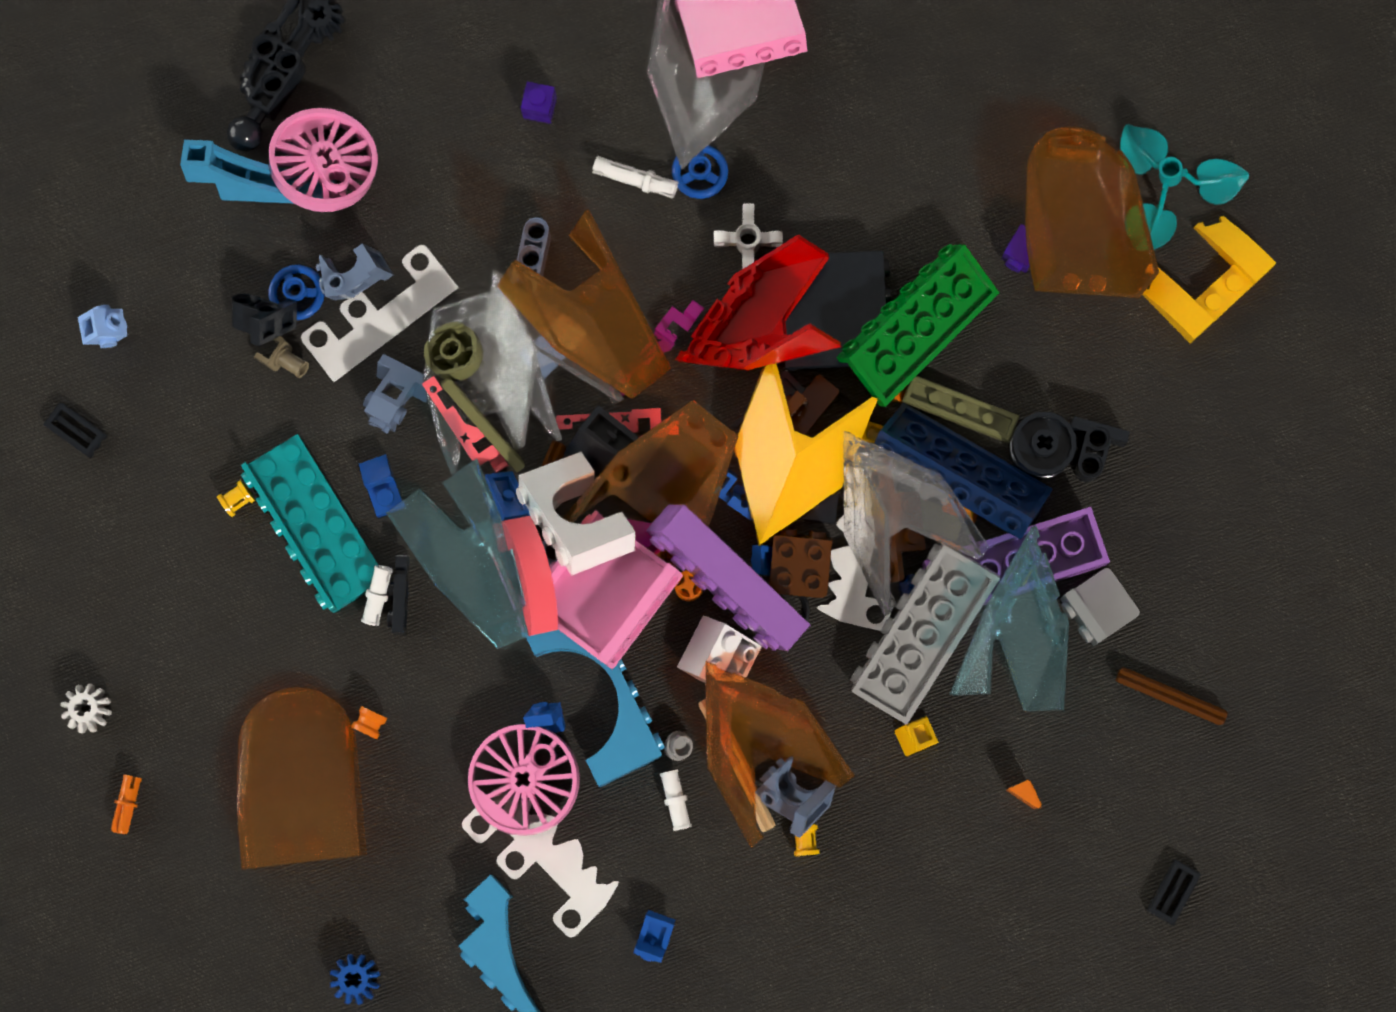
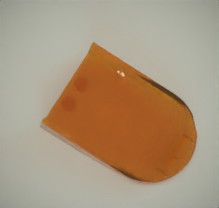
M1079 127L1053 129L1047 132L1034 145L1029 154L1027 162L1025 227L1027 252L1034 289L1041 292L1140 298L1159 274V269L1137 177L1130 161L1121 150L1115 151L1105 142L1107 138L1088 129Z
M302 687L276 691L259 701L251 709L243 722L238 740L237 814L242 869L252 870L259 867L367 856L355 731L351 727L352 722L346 711L335 700L322 692Z

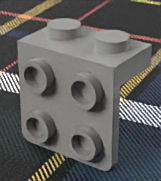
M1104 568L1060 598L1062 601L1061 607L1070 619L1074 618L1080 627L1078 628L1080 635L1087 643L1090 642L1093 647L1138 617L1140 613L1138 607L1109 568Z

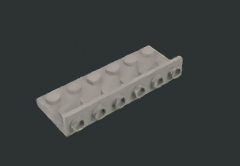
M943 540L941 545L935 544L927 556V559L930 560L925 570L920 568L911 582L915 585L909 595L907 593L902 595L896 605L899 611L895 618L889 617L880 631L884 634L879 643L874 641L865 655V657L869 658L863 668L858 666L850 679L853 682L851 692L906 725L1000 579L998 574L951 547L946 540Z

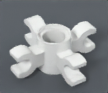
M743 204V224L738 227L736 232L714 231V247L736 246L738 251L742 253V269L754 262V253L759 250L760 246L777 248L783 243L782 231L760 232V229L754 225V204ZM745 234H752L756 241L753 244L747 245L740 238Z

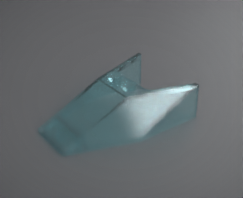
M477 458L443 482V485L471 527L464 530L457 527L421 489L416 490L386 512L434 585L497 649L529 636L522 608L526 606L514 553L513 550H508L501 523L502 518Z

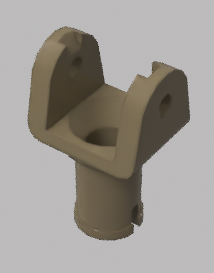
M281 336L273 339L278 343V346L269 359L258 352L254 355L256 360L271 370L278 371L280 367H283L298 378L303 377L309 368L307 361L291 353L292 346Z

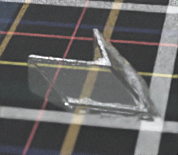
M658 0L646 72L680 167L683 169L745 109L756 101L765 62L697 78L695 66L690 64L670 8V0Z
M493 269L482 341L484 349L483 360L478 373L514 450L525 446L535 373L537 369L554 362L609 396L612 405L624 400L583 325Z
M844 431V536L885 617L897 604L890 593V537L906 527L975 559L983 557L989 546L941 473L933 469L929 470L906 457L872 442H866L855 437L854 434Z

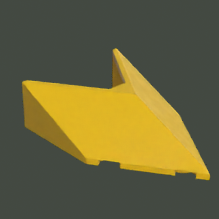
M777 363L763 367L733 446L735 456L738 458L741 470L740 475L751 518L754 520L759 546L842 488L878 400L877 398L871 397L811 438L794 431Z

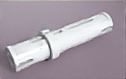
M597 156L593 165V174L636 186L646 193L651 191L673 199L677 191L678 181L656 175L651 170L646 172L601 156Z

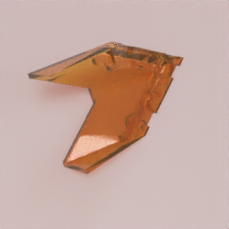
M705 661L707 768L750 848H752L764 838L756 827V766L768 758L776 761L782 758L786 762L792 756L791 767L823 781L827 780L840 788L855 775L804 702L795 698H788L777 693L774 689L734 672H727L716 667L717 665Z

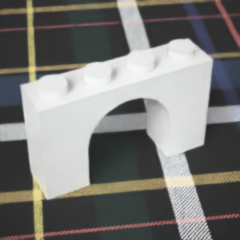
M582 452L520 474L519 488L516 489L519 502L527 506L534 524L539 525L542 529L547 545L553 546L559 564L566 566L571 576L635 551V531L622 512L589 524L568 522L555 512L556 508L563 502L594 490V470Z

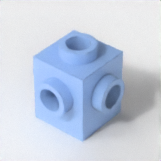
M100 305L78 317L83 345L100 344V348H111L116 346L119 340L127 336V323L122 309H112L110 305Z

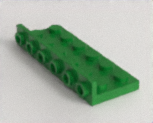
M949 244L943 247L938 252V257L932 263L921 268L919 276L913 282L904 285L900 289L901 294L881 308V314L863 325L861 328L862 332L855 339L846 342L842 346V352L836 357L839 362L847 363L872 397L878 399L877 403L879 406L886 407L999 294L997 288L966 245Z

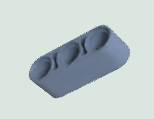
M541 218L529 219L523 228L512 280L514 294L522 303L534 302L540 293L551 241L548 224ZM541 228L545 233L541 238L534 239L530 236L533 229ZM530 255H535L539 258L538 263L534 266L524 264L525 259ZM529 282L533 285V289L529 293H521L518 291L519 286L522 283Z

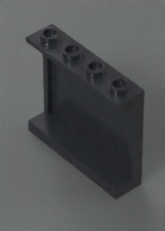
M883 251L828 253V261L786 319L787 335H791L806 325L812 324L841 343V347L784 361L785 370L789 373H796L797 369L850 367L847 363H841L836 358L842 352V346L849 340L855 339L862 332L861 328L863 325L881 314V308L891 301L890 287H885V277H889L890 274L889 259L884 260Z

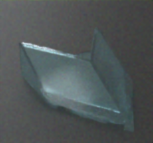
M1032 526L988 601L950 695L990 694L993 640L996 639L1001 642L1023 710H1064L1069 621L1066 613H1061L1057 602L1060 594L1046 553H1042L1038 546L1037 538L1040 535L1037 526Z

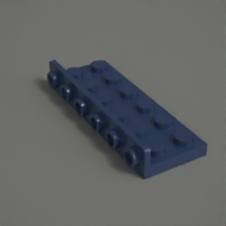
M904 402L882 427L871 448V453L1018 539L1023 538L1029 525L1053 490L1051 487Z

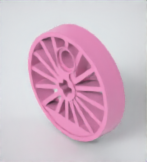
M312 108L297 112L285 119L277 127L271 138L269 168L276 187L291 202L308 210L333 212L352 206L366 194L377 170L378 154L370 133L356 119L337 110ZM332 127L329 137L325 141L324 130ZM341 127L347 130V132L335 144H333L338 128ZM315 133L318 135V142L313 135ZM354 136L360 141L344 147ZM275 150L291 156H275ZM364 150L368 154V156H351ZM354 166H370V172ZM277 167H292V168H289V169H287V170H284V171L279 172V170H278ZM301 175L292 185L286 182V180ZM351 177L362 180L364 183L360 186ZM312 178L307 194L299 192L298 190ZM331 180H338L341 183L335 184ZM318 181L322 187L323 199L312 197ZM350 189L352 193L346 195L347 190Z
M525 724L511 725L490 735L476 750L468 773L469 793L481 817L494 828L518 836L543 833L560 823L572 809L580 784L578 764L567 743L549 729L541 726L526 728ZM523 730L536 731L530 752L525 757ZM517 731L519 762L505 736L506 733ZM542 733L553 739L550 745L539 744ZM498 737H500L513 765L489 746ZM558 744L566 754L557 759V754L554 750ZM541 749H547L551 755L549 763L544 766L538 765L535 760L536 753ZM484 750L508 770L479 762ZM569 760L572 773L547 775L552 768ZM476 767L505 776V778L475 780ZM519 773L523 775L530 774L528 780L531 783L528 786L521 785L519 787L517 785L520 781L517 777ZM572 779V789L569 792L542 783V781ZM506 784L488 795L478 787ZM540 788L568 797L564 808L561 809ZM509 791L506 794V796L500 801L499 804L492 800L493 798ZM535 794L558 813L551 821H547ZM514 796V799H513V802H512V805H511V808H510V811H509V814H508V813L503 809V807H504V806L510 801V799ZM520 798H522L523 826L514 819ZM528 798L542 823V826L530 829Z

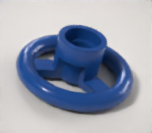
M694 144L686 147L676 156L672 166V177L674 181H678L677 188L683 194L691 198L704 199L717 194L723 188L728 177V165L724 156L716 148L706 144ZM696 153V156L689 162V172L681 176L680 169L683 161L689 155ZM705 153L713 156L718 162L720 168L719 176L711 172V163L704 156ZM701 166L705 169V171L703 173H697L695 169ZM695 179H705L712 183L713 186L706 190H694L686 184Z
M304 265L287 266L277 272L271 280L268 291L269 300L277 304L280 303L277 297V289L280 282L285 279L282 291L287 299L300 301L304 297L315 298L309 308L297 312V320L306 319L315 314L324 301L325 294L322 293L319 284L321 277L315 270ZM301 273L307 275L313 280L316 288H307L300 278L293 277L292 274ZM294 288H300V292L297 295L291 294Z

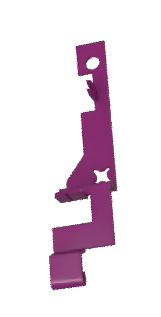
M692 300L682 314L672 306L655 328L654 334L617 380L610 392L619 399H622L630 388L625 382L634 370L638 368L643 371L656 354L668 352L675 345L674 342L677 339V335L671 334V331L667 329L672 321L688 332L705 308ZM655 336L661 340L657 343V346L654 342H651L655 339ZM623 383L625 388L623 390L618 389V384Z

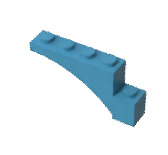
M184 140L180 165L187 182L215 183L221 200L294 204L276 187L268 164L237 155L215 145L213 141ZM277 167L279 172L287 170L285 168ZM301 175L286 180V182L292 185ZM312 178L298 191L306 195ZM331 180V182L336 184L337 180ZM318 181L312 197L323 199L322 187Z
M489 875L464 899L469 904L466 910L477 921L482 918L484 922L459 945L463 951L460 956L470 967L476 965L483 972L480 977L491 989L496 986L503 994L500 999L511 1011L516 1008L519 1012H541L522 981L512 952L509 935L508 904L513 896L494 875Z

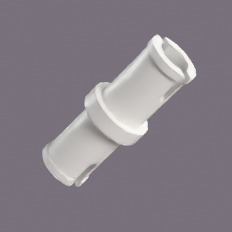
M375 565L370 589H367L365 593L367 601L361 622L368 625L379 626L384 602H387L389 598L387 590L393 569L383 565Z
M678 769L660 773L666 795L664 804L665 806L668 805L673 831L692 827L685 804L687 795H683Z

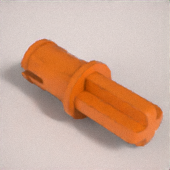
M123 775L119 798L114 802L117 806L111 826L112 832L118 834L128 833L134 807H138L135 802L142 778Z

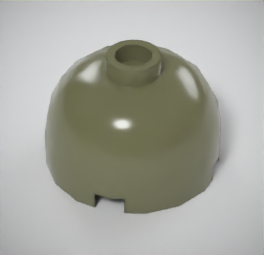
M446 323L433 332L435 335L431 338L430 342L426 341L424 346L426 364L442 379L449 377L454 381L465 380L473 376L482 363L484 350L478 335L463 323Z

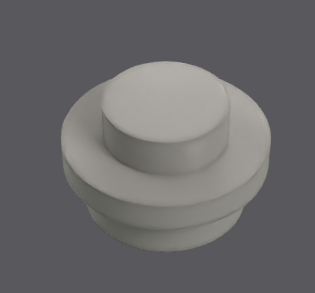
M672 732L665 741V753L672 760H683L693 750L692 740L684 732Z

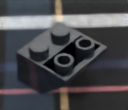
M598 405L581 425L566 449L564 456L568 457L582 452L594 470V480L609 491L644 448V442Z

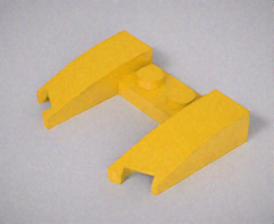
M1224 216L1219 218L1220 223L1205 227L1203 222L1194 226V229L1231 266L1196 300L1155 264L1148 271L1149 274L1154 275L1150 288H1143L1141 290V294L1190 344L1276 264L1257 243Z

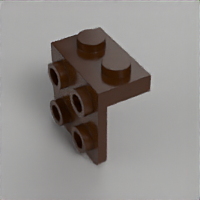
M784 528L780 530V533L774 534L769 586L778 594L824 598L828 590L832 538L826 537V532L810 530L809 535L797 534V529Z

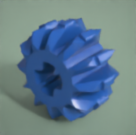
M353 954L347 955L348 965L340 959L336 963L341 971L331 970L330 972L332 976L338 977V981L330 982V987L340 986L341 989L335 993V997L340 998L346 993L345 1004H350L353 997H355L358 1005L363 1004V994L368 999L374 997L369 987L373 989L380 987L379 983L372 981V978L381 975L380 971L370 972V969L376 963L372 960L364 966L366 956L363 954L359 955L357 962ZM350 973H359L362 979H358V981H362L360 986L349 983V980L352 979L349 977Z

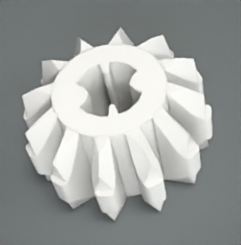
M88 684L85 689L82 685H76V695L70 691L66 693V696L70 699L69 703L61 702V707L68 708V711L64 712L61 717L62 719H70L67 726L71 729L77 727L79 733H85L87 727L90 732L94 733L97 731L96 722L102 726L107 724L102 716L103 714L111 715V710L104 709V706L109 705L111 700L110 698H102L105 691L101 688L95 691L93 684ZM82 705L91 706L90 712H82Z

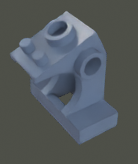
M363 243L353 249L357 256L355 266L345 273H339L331 259L325 258L323 255L319 256L320 263L316 264L317 271L322 273V277L319 279L320 289L325 294V297L332 300L354 298L380 279L386 281L394 274L380 251Z
M383 354L378 361L376 377L381 379L382 382L375 392L370 391L367 394L363 406L366 407L364 412L369 417V425L376 426L388 434L389 430L395 432L397 424L399 425L403 421L407 409L403 407L410 397L414 396L425 403L428 401L430 396L422 383L430 378ZM391 386L402 390L397 400L385 395Z
M791 756L786 762L780 758L776 762L780 768L777 770L772 766L760 778L763 784L755 792L764 805L793 821L790 833L800 838L830 807L836 786L826 780L815 790L803 789L796 784V776L791 772L793 761Z

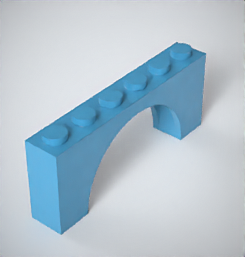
M527 626L522 628L536 657L559 651L578 653L598 663L608 673L614 683L619 703L616 726L604 747L586 760L598 787L601 788L663 757L660 750L665 748L658 732L652 735L647 725L652 720L645 706L639 708L634 699L639 694L633 681L626 682L622 671L626 670L622 659L612 670L560 630L529 636Z

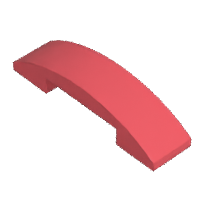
M526 516L502 521L507 548L514 552L526 606L522 607L529 636L558 630L557 603L551 569L542 540L532 518Z

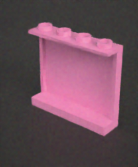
M675 0L676 9L680 14L694 61L697 78L712 76L717 73L807 52L806 34L795 0Z
M595 510L592 515H587L581 524L593 523L604 519V517ZM636 540L635 551L572 576L566 566H561L558 560L553 561L549 566L556 595L558 630L613 670L683 575L674 566L666 563Z

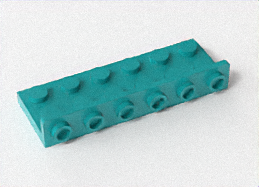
M296 434L253 462L241 464L245 471L241 474V477L249 489L252 487L256 489L259 494L255 498L264 513L270 512L274 519L270 522L272 528L279 537L284 535L289 543L285 546V549L293 561L297 559L300 561L304 568L300 570V573L308 585L314 584L318 591L315 598L322 609L328 608L331 612L335 613L364 595L366 590L370 589L375 570L374 567L375 565L379 566L301 437Z

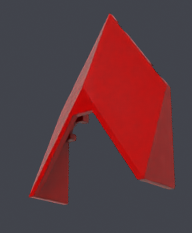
M798 234L734 274L727 283L730 288L721 301L716 299L692 334L693 340L689 344L687 351L683 352L681 350L675 360L685 363L750 370L841 347V343L812 324L806 325L791 335H787L786 319L828 261L829 254Z

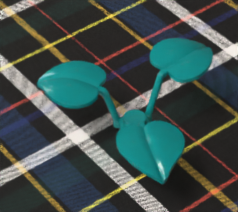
M1129 124L1124 127L1120 150L1125 166L1133 173L1139 175L1147 173L1153 166L1155 169H1159V180L1163 184L1158 208L1152 204H1142L1136 207L1129 216V233L1137 249L1140 251L1157 249L1173 237L1177 227V219L1173 212L1163 210L1168 187L1177 185L1181 181L1182 176L1194 185H1200L1199 193L1201 197L1211 204H1224L1232 200L1249 178V173L1235 163L1221 159H1210L1198 166L1197 177L1199 180H1197L1188 173L1187 169H1183L1180 160L1175 157L1166 158L1168 143L1162 134L1152 129L1135 127Z

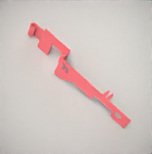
M434 376L422 383L477 468L487 461L490 462L496 473L509 466L493 445H490L480 453L477 452L472 443L485 437L484 434L477 427L464 423L454 406L449 409L445 407L437 395L442 390V387ZM436 386V392H430V387ZM466 433V436L470 439H466L463 443V439L460 436H464Z
M661 408L632 409L631 412L609 413L633 433H639V418H650L651 436L679 434V420L661 421ZM590 414L557 415V430L572 429V422L585 421ZM629 414V422H622L623 417L621 415L627 416ZM569 418L571 420L570 424L565 425L564 419Z

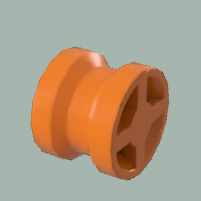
M683 571L681 573L683 577L675 586V592L684 601H695L702 595L703 590L695 586L696 584L691 580L693 575L689 571Z
M361 706L359 710L360 716L357 721L353 722L351 727L372 738L378 739L380 726L386 723L387 718Z

